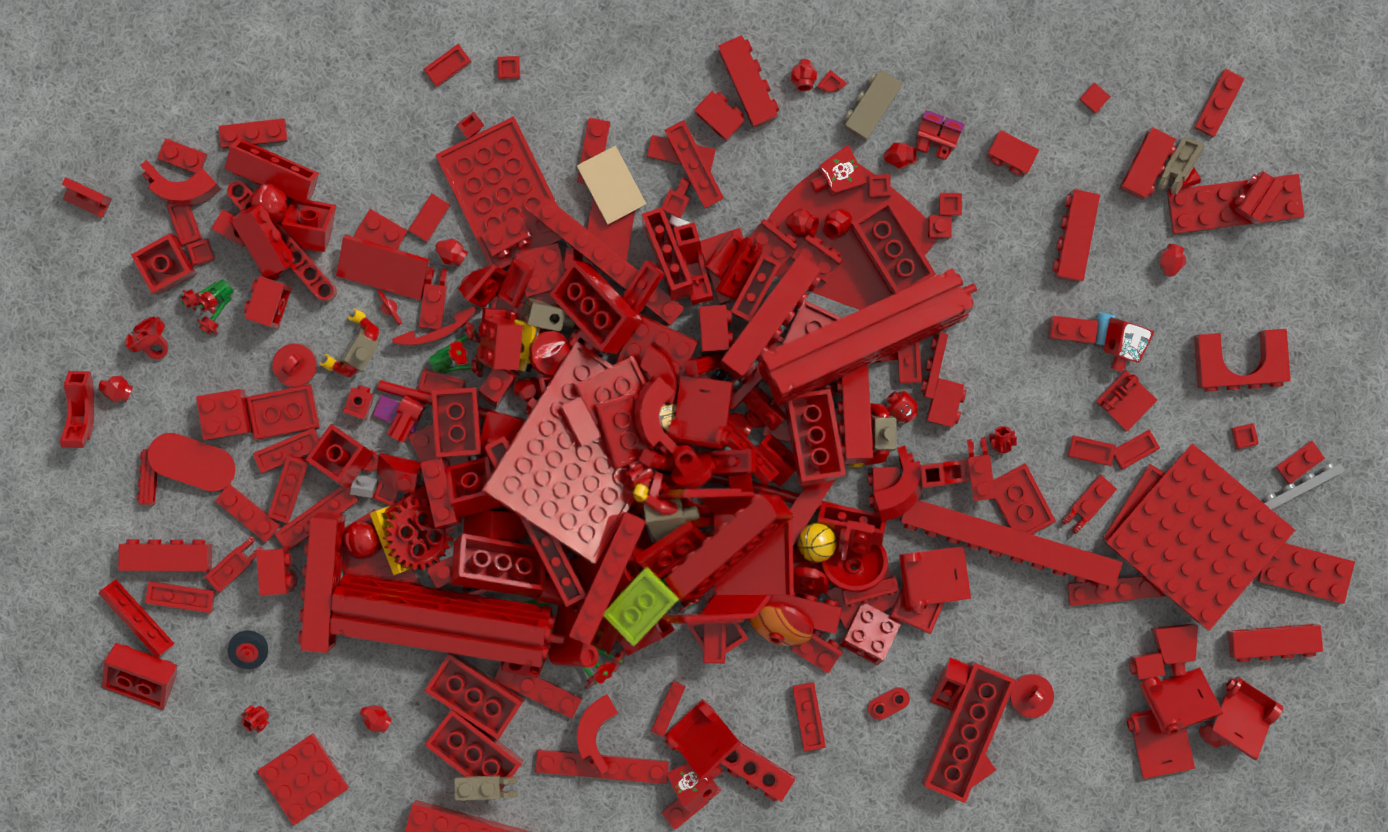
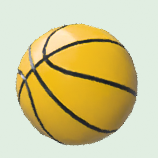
M814 523L806 526L800 532L798 548L807 560L822 562L833 555L836 548V537L828 526Z

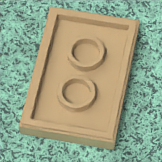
M616 145L576 166L607 225L646 205Z

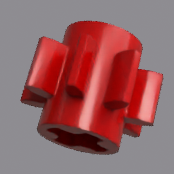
M997 427L995 434H989L991 449H995L998 453H1008L1012 451V446H1017L1015 431H1011L1009 427Z
M639 460L629 464L630 468L626 472L629 484L632 487L638 484L645 487L650 486L649 482L654 477L651 467L640 463Z
M250 705L241 714L243 717L241 723L249 732L256 730L257 733H260L269 724L267 721L269 714L262 706L255 708L253 705Z

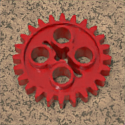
M412 498V502L405 500L404 507L396 505L398 512L390 511L393 518L385 520L390 525L383 528L384 531L388 532V535L384 536L383 539L389 540V543L384 547L392 549L388 555L391 557L396 556L395 563L402 562L401 567L407 568L409 566L412 570H416L417 567L419 570H424L425 565L427 567L433 566L432 561L439 563L438 556L446 557L443 550L451 548L446 543L453 540L452 537L448 536V533L452 532L453 529L446 528L441 530L435 528L430 503H427V499L421 498L419 501L416 498ZM422 513L424 519L423 522L419 524L418 516ZM405 526L407 533L402 537L401 529ZM432 531L435 532V539L433 541L430 540ZM417 544L419 551L414 555L413 547Z

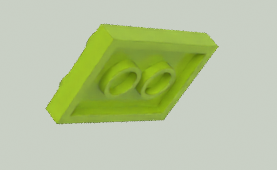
M646 568L610 605L603 616L635 646L679 599Z

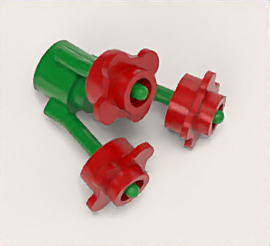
M221 279L218 283L214 282L196 294L192 289L187 292L182 290L184 296L181 297L183 305H186L187 308L192 307L194 311L196 310L195 307L198 306L202 311H209L213 314L210 319L204 316L202 320H196L201 324L199 329L202 330V333L210 335L213 332L218 335L216 330L219 325L214 321L225 305L232 300L230 297L234 293L232 287L224 279ZM222 300L217 310H215L214 307L217 306V301L220 302Z

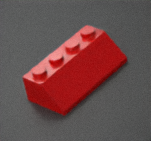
M831 389L811 391L796 399L788 400L785 403L799 487L821 484L846 476Z

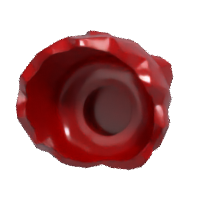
M272 184L262 185L256 189L250 198V204L255 206L261 203L274 225L278 222H283L288 210L287 197L283 191Z
M354 521L344 532V548L354 558H370L379 552L382 547L376 528L372 523Z

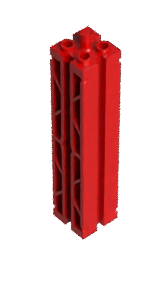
M951 268L943 274L931 277L777 347L774 351L762 354L758 369L765 382L768 383L778 406L783 405L788 400L796 399L944 331L956 323L959 324L965 321L969 316L968 313L974 307L971 294L977 291L976 285L972 283L961 288L963 280Z
M346 574L342 576L339 586L336 587L332 594L331 610H333V615L330 623V634H343L348 637L522 665L531 664L534 667H541L543 659L547 660L552 643L564 644L565 640L564 635L551 634V629L553 630L555 616H551L552 607H539L534 604L365 577L355 578L352 575Z

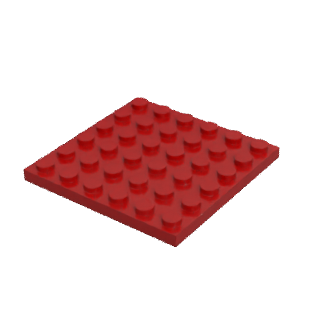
M1191 443L1105 544L1207 631H1210L1296 530L1197 446Z

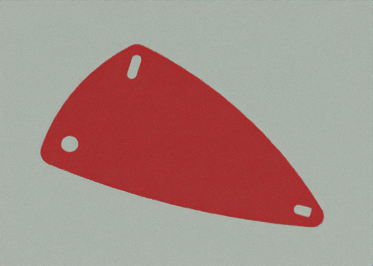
M859 163L858 165L867 181L866 185L835 195H831L828 187L818 192L815 191L811 180L821 175L818 168L799 182L780 201L766 220H773L779 225L780 228L778 230L784 235L789 233L797 240L795 244L799 247L806 236H798L793 229L787 226V216L801 208L809 211L814 217L819 219V227L814 235L823 241L822 245L828 250L833 248L841 254L840 259L843 261L827 283L820 280L812 293L859 310L893 295L851 226L847 233L837 237H832L825 232L826 216L833 210L842 208L849 210L852 216V223L890 199L930 264L948 242L945 238H928V219L892 187L891 197L869 198L868 175L875 174ZM791 256L779 268L776 277L782 279L795 262Z

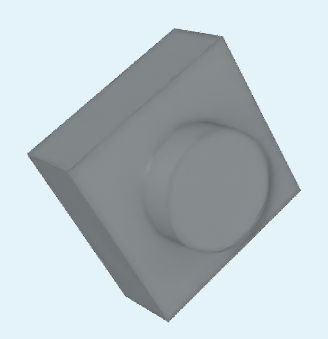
M357 476L351 485L350 495L372 498L377 487V479L368 476Z

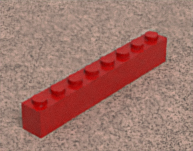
M546 196L532 215L622 288L627 290L638 270ZM658 286L645 304L648 309L668 325H672L684 310L683 306L675 300L672 301L671 297Z
M505 436L484 446L494 469L509 447ZM519 516L564 606L567 607L585 598L586 595L559 542Z

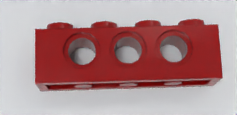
M742 742L734 750L738 754L735 760L729 761L725 758L720 763L728 768L727 772L736 778L740 775L747 780L745 783L755 790L759 787L765 791L764 795L774 802L776 799L782 802L796 780L794 775ZM747 762H753L756 765V769L753 772L749 773L743 769ZM772 774L775 779L773 783L765 784L762 781L763 776Z

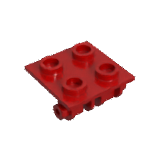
M1127 370L1096 400L1127 432L1158 401L1139 382V378L1134 374L1131 375Z

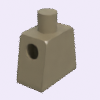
M529 297L526 298L521 318L528 325L555 331H561L562 326L574 327L575 322L559 305Z

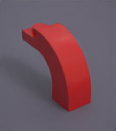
M147 160L140 165L145 171L142 175L150 183L148 188L156 197L176 206L197 205L207 201L221 190L203 168L188 180L172 182L162 177Z
M695 222L673 227L677 245L693 282V294L690 295L692 305L714 300L704 266L700 238Z
M68 371L63 385L67 399V419L60 438L61 448H84L86 440L91 438L94 424L93 380L91 371Z
M652 376L644 385L636 400L634 412L636 428L647 446L654 447L658 444L656 448L662 454L673 456L678 446L662 430L659 417L662 406L675 392L660 377Z
M905 445L897 447L898 458L903 471L901 479L897 484L888 489L874 492L881 522L897 518L906 513L914 506L922 492L923 484L920 461H914L912 452L908 453Z
M968 459L920 465L923 487L971 481Z
M608 694L602 696L587 708L580 720L577 731V744L583 761L592 757L593 760L590 761V764L595 773L600 771L601 775L608 773L610 770L597 749L596 736L604 723L618 715Z

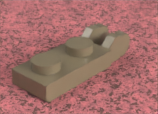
M1183 137L1164 169V174L1160 179L1158 188L1164 190L1170 181V177L1176 179L1171 187V193L1178 194L1183 181H1186L1205 148L1204 143Z
M500 775L455 777V801L518 797L517 791H500V784L517 783V777H500Z

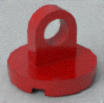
M153 316L144 319L134 327L133 330L135 332L132 335L128 334L126 336L125 346L133 353L143 350L150 358H164L168 352V343L161 335L165 328V323L158 316L156 318ZM158 344L162 346L163 349L160 351H154L151 348V346Z
M554 331L542 332L534 337L529 347V359L533 368L540 374L554 375L571 349L567 338L561 333Z
M291 343L283 346L276 352L272 368L275 376L281 383L291 387L306 385L313 379L317 372V362L315 354L310 348L302 344Z
M687 445L678 447L673 453V460L676 466L672 472V479L677 487L680 489L686 487L695 489L709 480L712 475V469H715L714 461L709 454L705 452L695 453ZM684 454H690V455L684 457V458L680 461V458H681L682 455H684Z
M818 562L814 569L808 567L793 568V584L798 595L804 596V594L818 597L821 593L826 594L828 592L830 581L821 572L822 562Z
M1025 674L1016 679L1010 694V701L1019 714L1029 718H1037L1050 710L1054 703V691L1052 685L1044 677L1038 674Z

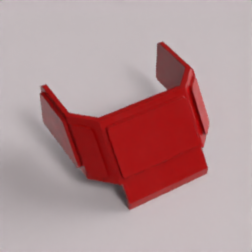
M742 489L667 490V493H662V498L699 497L714 515V536L718 533L717 530L720 526L727 522L730 523L734 519V514L743 508L746 509L751 504V499L756 496L754 492H742ZM792 519L715 584V596L701 613L664 615V620H669V623L744 622V618H756L772 595H794Z

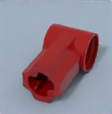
M404 396L396 413L398 414L387 435L405 443L414 424L420 419L425 405L408 396Z

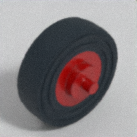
M245 630L238 632L231 638L228 645L229 659L234 665L242 669H254L261 666L268 655L266 639L255 631Z

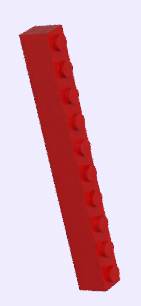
M917 500L914 506L902 515L900 521L905 523L904 528L916 531L917 527L926 530V535L936 538L938 534L947 536L946 541L959 544L961 540L968 543L967 547L979 551L981 547L989 549L988 554L1001 557L1002 553L1010 555L1011 561L1022 564L1023 560L1032 562L1031 567L1044 570L1046 566L1053 569V574L1065 577L1066 573L1075 575L1074 580L1087 583V580L1096 582V587L1108 590L1109 586L1115 588L1123 563L921 500Z

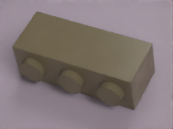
M880 70L878 75L873 73L867 82L870 85L866 93L863 91L860 93L855 101L858 106L854 111L850 109L843 120L846 122L844 128L865 142L903 85L902 82L883 70Z

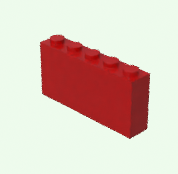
M613 538L608 542L596 564L590 563L581 556L573 560L589 590ZM632 554L606 610L642 572ZM663 616L635 646L621 633L618 640L627 656L663 639L675 629L669 623V620H664Z

